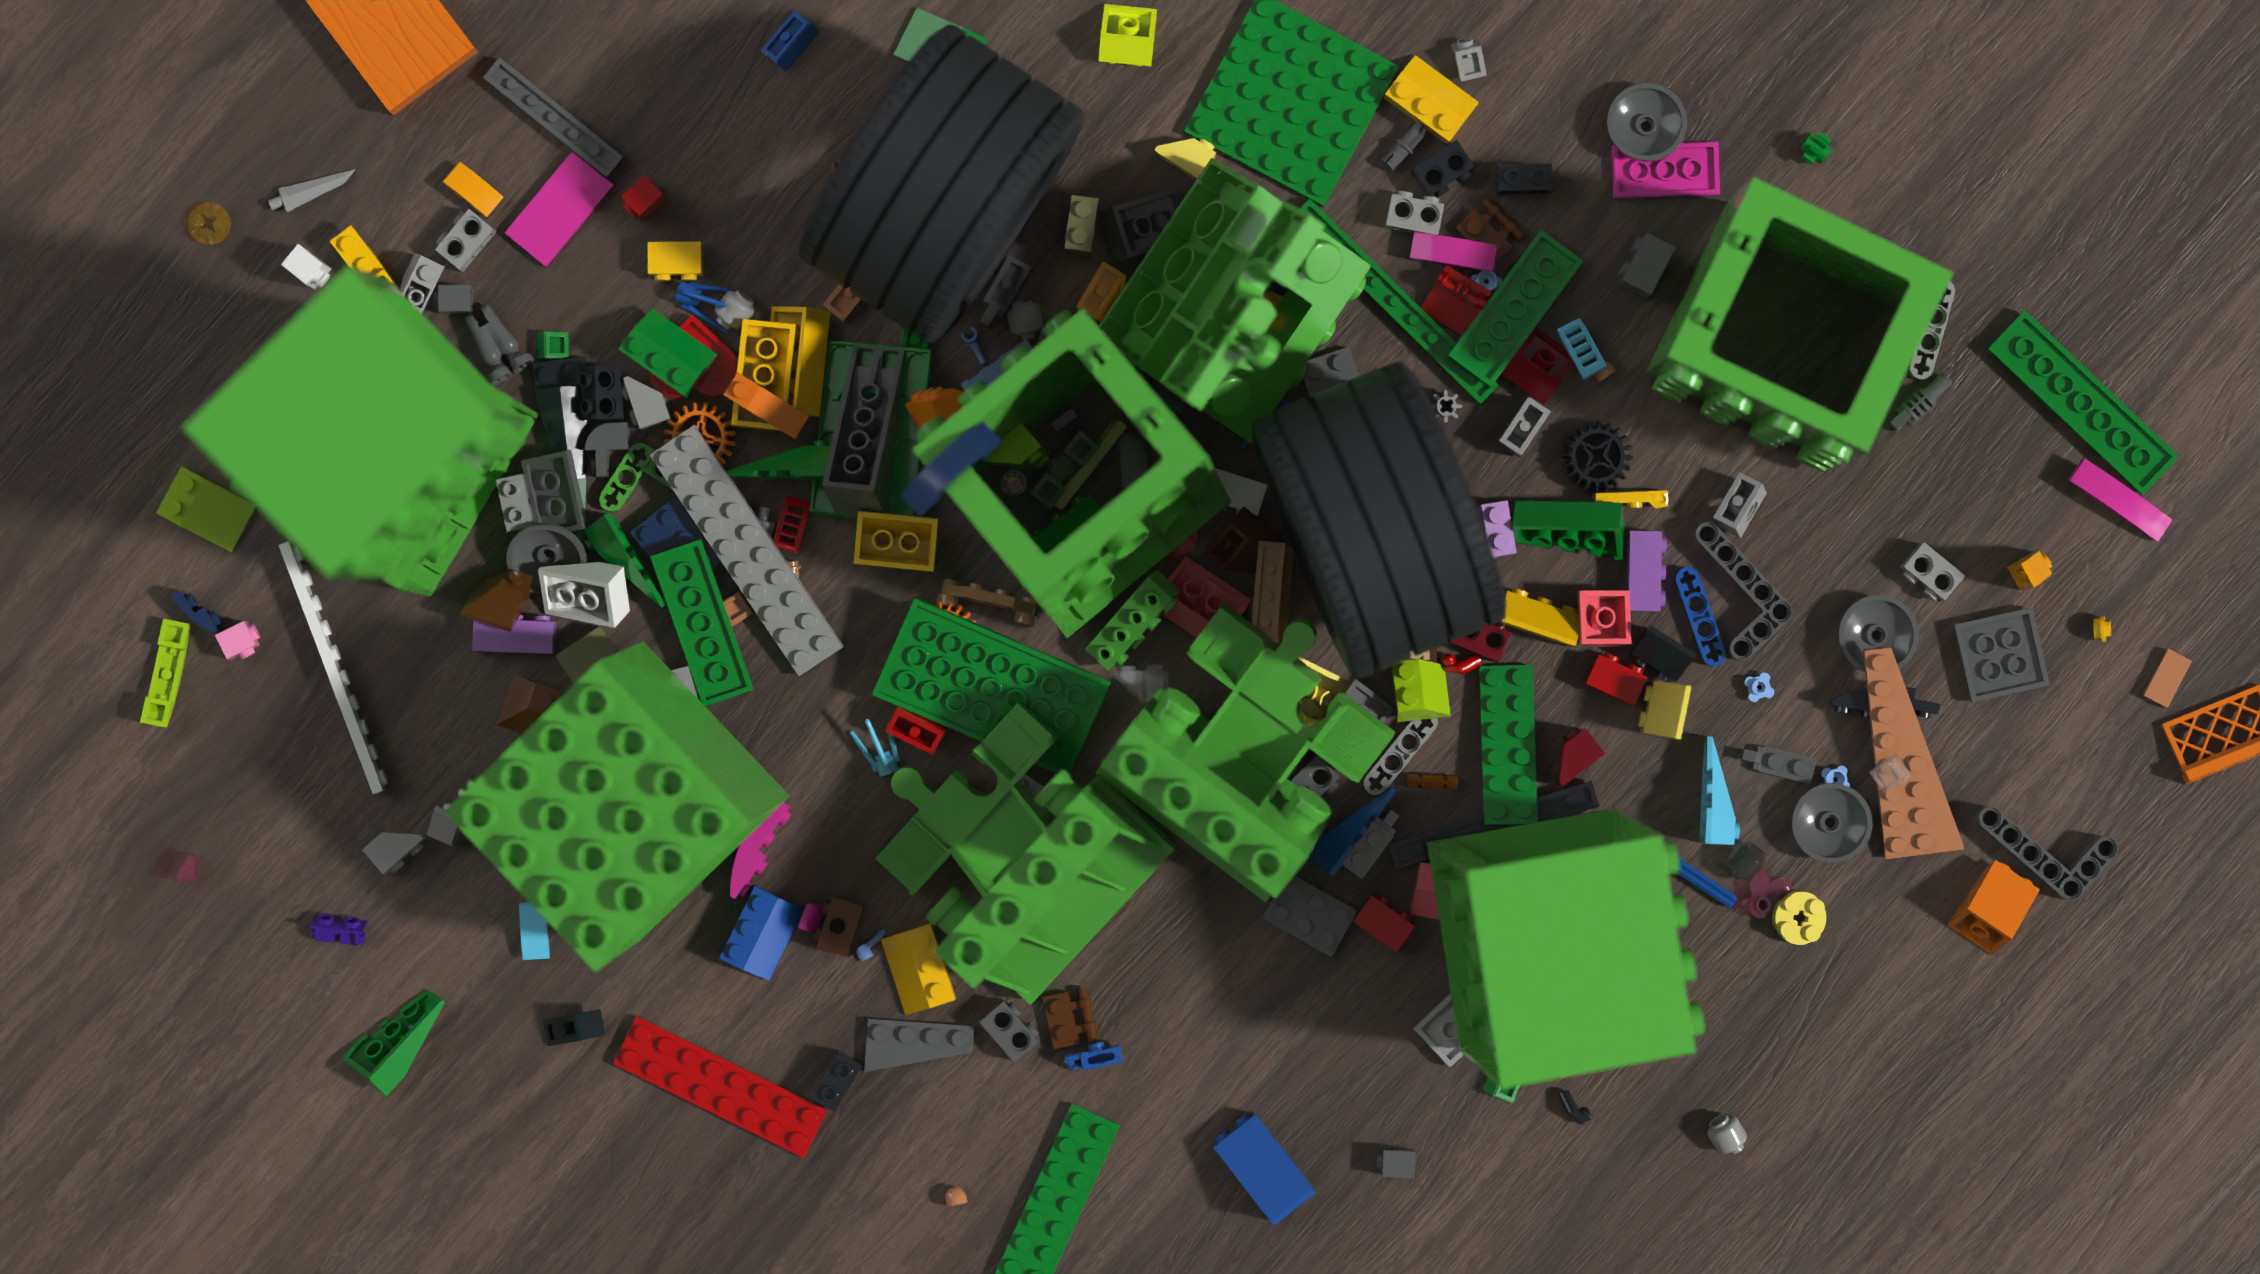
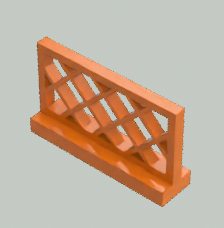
M2260 685L2161 725L2181 768L2182 777L2186 785L2260 755V732L2254 730L2260 717V707L2256 711L2244 706L2247 696L2257 692L2260 698ZM2242 698V701H2241L2240 704L2234 702V701H2237V700H2239V699ZM2229 704L2238 708L2234 721L2219 716L2222 706ZM2214 709H2217L2216 714L2209 712ZM2241 710L2256 715L2251 728L2237 723ZM2205 714L2214 718L2209 731L2194 726L2199 715ZM2193 718L2191 724L2185 722V721L2190 720V719ZM2217 720L2232 725L2227 738L2212 733ZM2177 724L2188 727L2189 730L2185 740L2182 741L2175 738L2170 727ZM2235 727L2249 732L2246 742L2239 744L2230 740ZM2192 730L2207 735L2202 748L2187 743ZM2253 734L2259 736L2251 740ZM2210 737L2225 742L2221 752L2215 754L2205 750ZM2177 743L2182 745L2181 750L2179 749ZM2228 744L2234 746L2226 750ZM2185 747L2200 752L2197 762L2186 765L2182 756ZM2203 754L2210 756L2202 759Z

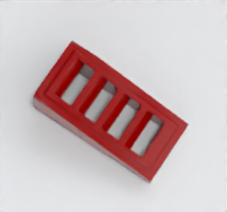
M786 496L773 540L779 549L799 554L811 502ZM794 505L804 508V512L800 513L789 510V506ZM790 515L801 518V522H792L786 520V517ZM784 525L798 528V533L783 530ZM781 536L794 538L795 543L782 541Z

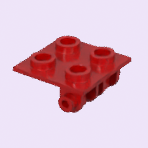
M1446 265L1421 309L1430 317L1463 335L1482 310L1492 291Z

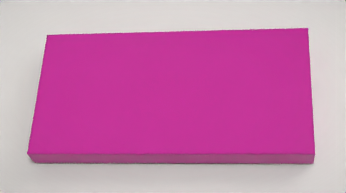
M1718 142L1681 143L1669 156L1652 162L1631 159L1621 153L1615 145L1611 146L1613 199L1720 195Z
M572 151L507 229L505 234L547 267L614 185Z

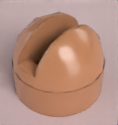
M1604 360L1607 368L1594 374L1598 383L1616 372L1614 366L1607 360Z
M952 1187L946 1192L945 1200L947 1207L968 1202L964 1190L960 1187Z

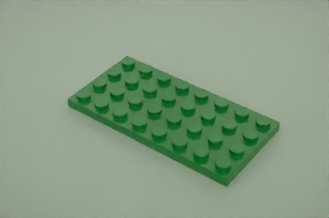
M914 597L872 695L981 742L1011 709L1021 701L1059 736L1035 765L1056 774L1061 769L1070 774L1111 681Z

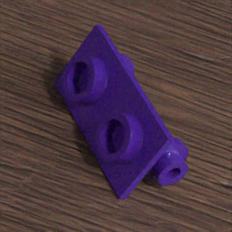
M331 914L314 915L309 926L311 928L310 937L315 938V941L335 943L336 934H340V944L358 946L359 943L364 944L365 933L363 932L367 921L360 920L357 917H333Z

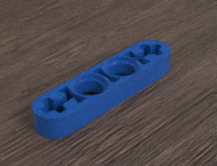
M1684 567L1678 570L1675 575V584L1702 661L1708 666H1718L1723 663L1726 657L1721 636L1698 572L1694 568ZM1683 572H1687L1688 575L1693 574L1694 580L1691 581L1692 589L1698 587L1699 592L1691 593L1685 597L1684 591H1689L1686 583L1680 582V579L1684 577ZM1692 597H1699L1703 601V608L1699 612H1694L1689 608L1688 603ZM1701 622H1708L1712 627V632L1708 637H1702L1697 632V627ZM1714 637L1716 638L1717 642L1711 643L1714 650L1720 651L1716 662L1713 659H1707L1706 654L1710 652L1708 644L1702 647L1701 641H1709Z

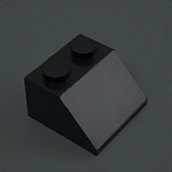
M1653 626L1645 627L1629 653L1634 657L1632 662L1643 669H1646L1647 666L1657 671L1655 676L1666 683H1669L1670 680L1677 682L1697 655Z

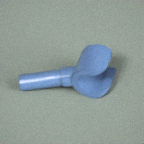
M970 327L974 337L968 340L963 332H961V337L965 344L971 346L979 362L983 364L987 361L977 342L978 334L974 328Z
M883 928L871 940L857 948L856 954L861 962L874 955L870 947L874 946L887 934Z

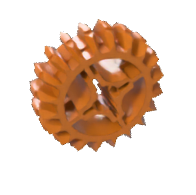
M696 402L692 403L693 411L691 412L686 405L682 406L685 413L683 416L675 411L673 414L679 420L676 423L668 420L667 423L674 428L673 431L664 430L665 435L672 436V439L664 441V445L684 432L680 430L688 420L699 417L696 425L699 431L702 430V435L713 440H706L708 445L719 446L714 454L720 463L725 465L726 461L721 456L724 453L731 457L732 452L726 450L727 445L734 447L736 444L734 441L728 440V437L735 436L736 432L726 430V428L732 426V421L722 422L727 414L722 412L717 417L718 407L714 406L708 412L709 406L705 402L702 405V410H699ZM707 418L717 423L721 431V438L708 434Z

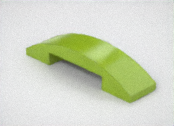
M163 619L157 644L159 649L148 697H145L140 723L163 728L168 727L186 657L190 624L168 619Z

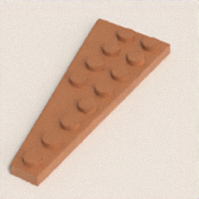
M1891 647L1863 649L1884 858L1893 859L1964 850L1960 834Z

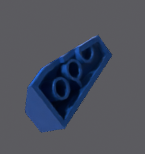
M1393 788L1388 789L1322 834L1307 858L1328 874L1334 876L1354 850V844L1365 835L1371 826L1370 823L1379 816L1396 793V790Z

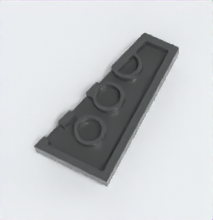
M868 1018L864 1072L973 1053L975 1026Z

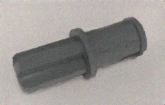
M1415 123L1401 139L1396 140L1398 143L1381 160L1394 171L1409 153L1413 154V148L1424 138L1428 131L1422 124Z

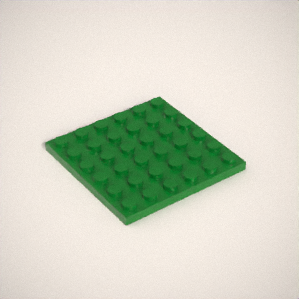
M1254 0L1184 133L1199 141L1201 138L1208 141L1214 146L1215 150L1325 207L1399 66L1276 0Z

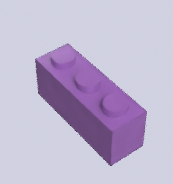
M1662 531L1627 532L1626 591L1630 593L1631 612H1660L1661 606H1665L1666 594L1665 591L1661 590V580L1666 579V564H1661L1662 553H1666L1667 541L1666 537H1662Z
M520 615L511 632L473 620L472 651L555 654L556 622L550 621V616H534V621H523V615Z

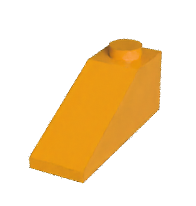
M2035 551L2007 566L2019 590L2034 588L2052 574L2049 569L2052 567L2049 558L2045 553L2041 554L2040 551Z

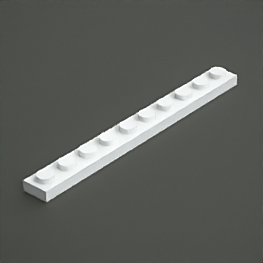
M288 541L280 544V551L373 794L386 791L385 784H388L386 774L383 769L379 770L376 759H379L374 744L369 745L366 737L369 734L368 726L365 720H360L357 710L360 709L355 694H350L347 687L350 684L349 676L345 669L341 670L338 663V660L341 659L336 644H331L328 636L332 634L330 626L326 619L322 621L319 610H322L321 602L317 595L313 596L310 585H313L308 570H303L300 563L303 560L302 552L297 545L294 546L293 542Z

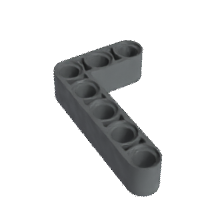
M1704 522L1694 529V541L1760 611L1727 645V653L1732 659L1737 661L1746 660L1791 619L1793 610L1789 602L1715 524ZM1703 527L1711 529L1713 537L1709 542H1705L1700 538L1699 533ZM1720 547H1727L1731 551V557L1728 561H1722L1718 557ZM1739 566H1745L1749 570V577L1745 581L1738 579L1736 576V570ZM1758 585L1764 586L1767 590V597L1764 600L1757 599L1754 594L1755 588ZM1776 605H1781L1785 609V616L1781 620L1773 616L1772 611ZM1757 623H1762L1766 627V634L1762 638H1758L1753 633V628ZM1738 641L1744 642L1747 646V651L1743 656H1738L1734 652V645Z
M1984 806L1975 813V823L1981 830L2058 897L2064 900L2073 901L2080 898L2118 853L2119 847L2115 839L2099 836L2090 842L2067 869L1996 807ZM1986 811H1991L1995 817L1993 824L1989 826L1983 822V815ZM2008 828L2012 829L2015 834V838L2011 843H2006L2003 839V833ZM2102 841L2108 842L2110 846V851L2104 856L2098 850V846ZM2027 846L2033 847L2035 851V856L2030 861H2027L2023 856V850ZM2085 861H2089L2093 867L2092 872L2087 876L2081 872V865ZM2050 863L2054 866L2055 873L2051 878H2046L2043 868ZM2068 881L2073 882L2075 885V891L2070 896H2067L2063 890L2065 883Z

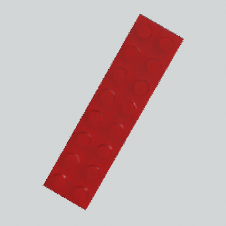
M636 1016L613 1062L614 1065L802 1158H805L828 1109L639 1016Z

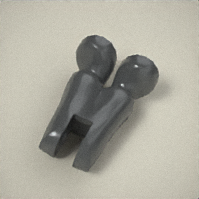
M489 304L481 307V310L489 323L480 327L479 322L472 313L464 318L474 337L483 362L492 368L488 375V381L493 386L513 376L510 369L504 363L502 355L507 357L514 373H519L534 362V358L529 353L519 352L518 341L503 325Z

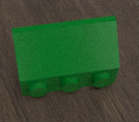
M653 308L634 327L619 348L625 355L686 398L717 357L715 352Z
M1080 494L1069 503L1072 506L1071 509L1066 513L1060 510L1049 519L1051 524L1047 528L1042 530L1039 527L1029 535V538L1043 554H1050L1102 511V508L1090 494L1086 497Z

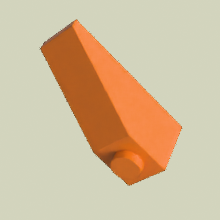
M738 372L724 393V396L794 439L797 438L809 419V416Z

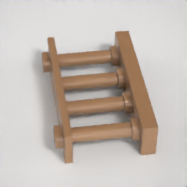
M1259 541L1252 624L1272 638L1275 643L1281 644L1283 633L1289 621L1294 550L1292 546H1287L1286 543Z

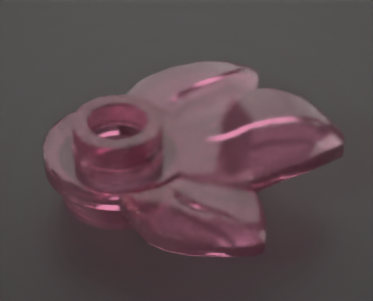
M1765 869L1758 870L1749 884L1751 892L1747 902L1749 913L1758 919L1768 916L1772 917L1776 903L1791 892L1790 879L1777 878L1771 881ZM1760 900L1764 902L1763 910L1758 906Z

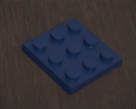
M677 496L630 532L649 557L702 539L711 568L713 569L721 563V560Z

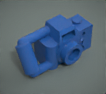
M1103 1041L1088 1044L1089 1049H1085L1080 1053L1067 1054L1064 1057L1066 1066L1070 1071H1075L1079 1068H1083L1084 1071L1120 1063L1124 1060L1120 1044L1106 1046Z

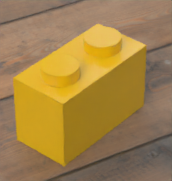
M648 242V275L654 276L655 281H670V276H681L682 281H696L697 276H703L702 242Z

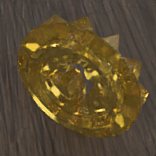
M206 202L196 206L189 214L187 226L191 236L196 241L205 245H214L226 238L230 231L231 221L229 214L222 206ZM202 215L209 219L216 218L212 223L216 231L215 233L209 228H202L205 224Z

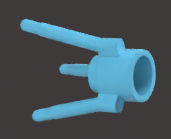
M865 720L868 732L878 755L874 756V760L855 732H849L870 763L873 772L878 771L879 776L883 777L899 770L897 763L901 760L897 752L895 736L888 733L892 755L889 751L883 752L870 720Z

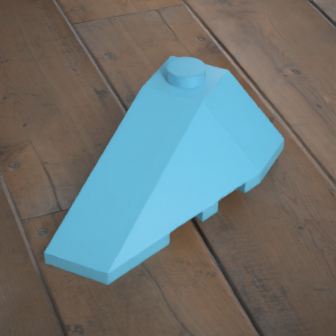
M1704 736L1699 843L1734 845L1735 839H1739L1740 825L1735 823V814L1713 737Z

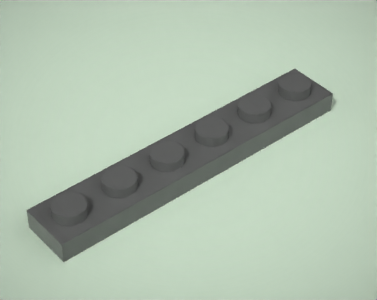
M500 57L484 75L483 78L606 178L612 174L624 159L621 154Z

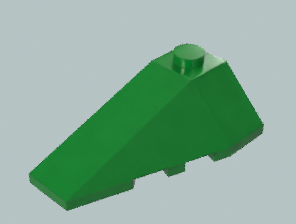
M813 441V446H802L727 470L726 472L730 478L823 480L831 446H829V441Z
M608 512L584 530L587 536L583 539L591 552L596 550L610 564L623 566L627 579L661 608L667 607L664 597L613 514Z

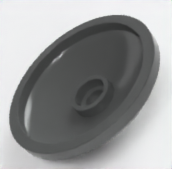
M1641 83L1626 88L1614 99L1607 116V129L1611 141L1625 156L1637 161L1652 162L1669 156L1680 146L1687 130V115L1681 100L1671 90L1658 84ZM1648 124L1650 126V130H1642L1641 125Z
M536 523L521 529L515 534L508 546L506 561L508 568L533 576L530 592L542 596L538 573L540 567L587 563V557L582 543L571 531L556 524ZM545 549H550L553 553H547Z
M1872 595L1856 601L1847 609L1839 625L1838 639L1845 658L1851 665L1862 672H1865L1863 649L1884 646L1891 647L1898 668L1901 669L1911 660L1917 649L1919 629L1913 613L1904 603L1890 596ZM1874 630L1880 633V638L1877 641L1871 637Z
M1838 783L1821 784L1808 790L1797 802L1792 815V832L1798 846L1808 856L1825 863H1840L1855 857L1866 846L1872 832V815L1865 799L1854 789ZM1828 817H1832L1834 819V825L1832 827H1827L1825 825V820Z

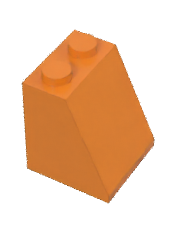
M1994 860L1984 869L1947 926L1992 955L2013 938L2040 889L2035 887L2029 879L2013 872L2007 864Z

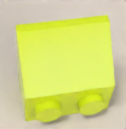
M1104 4L1098 61L1111 64L1151 66L1157 9Z

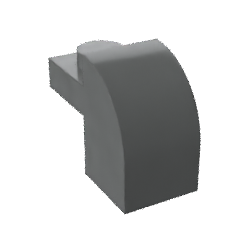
M627 422L602 424L595 428L588 436L585 451L596 452V456H591L592 472H596V477L610 478L609 451H628L630 449L629 424Z

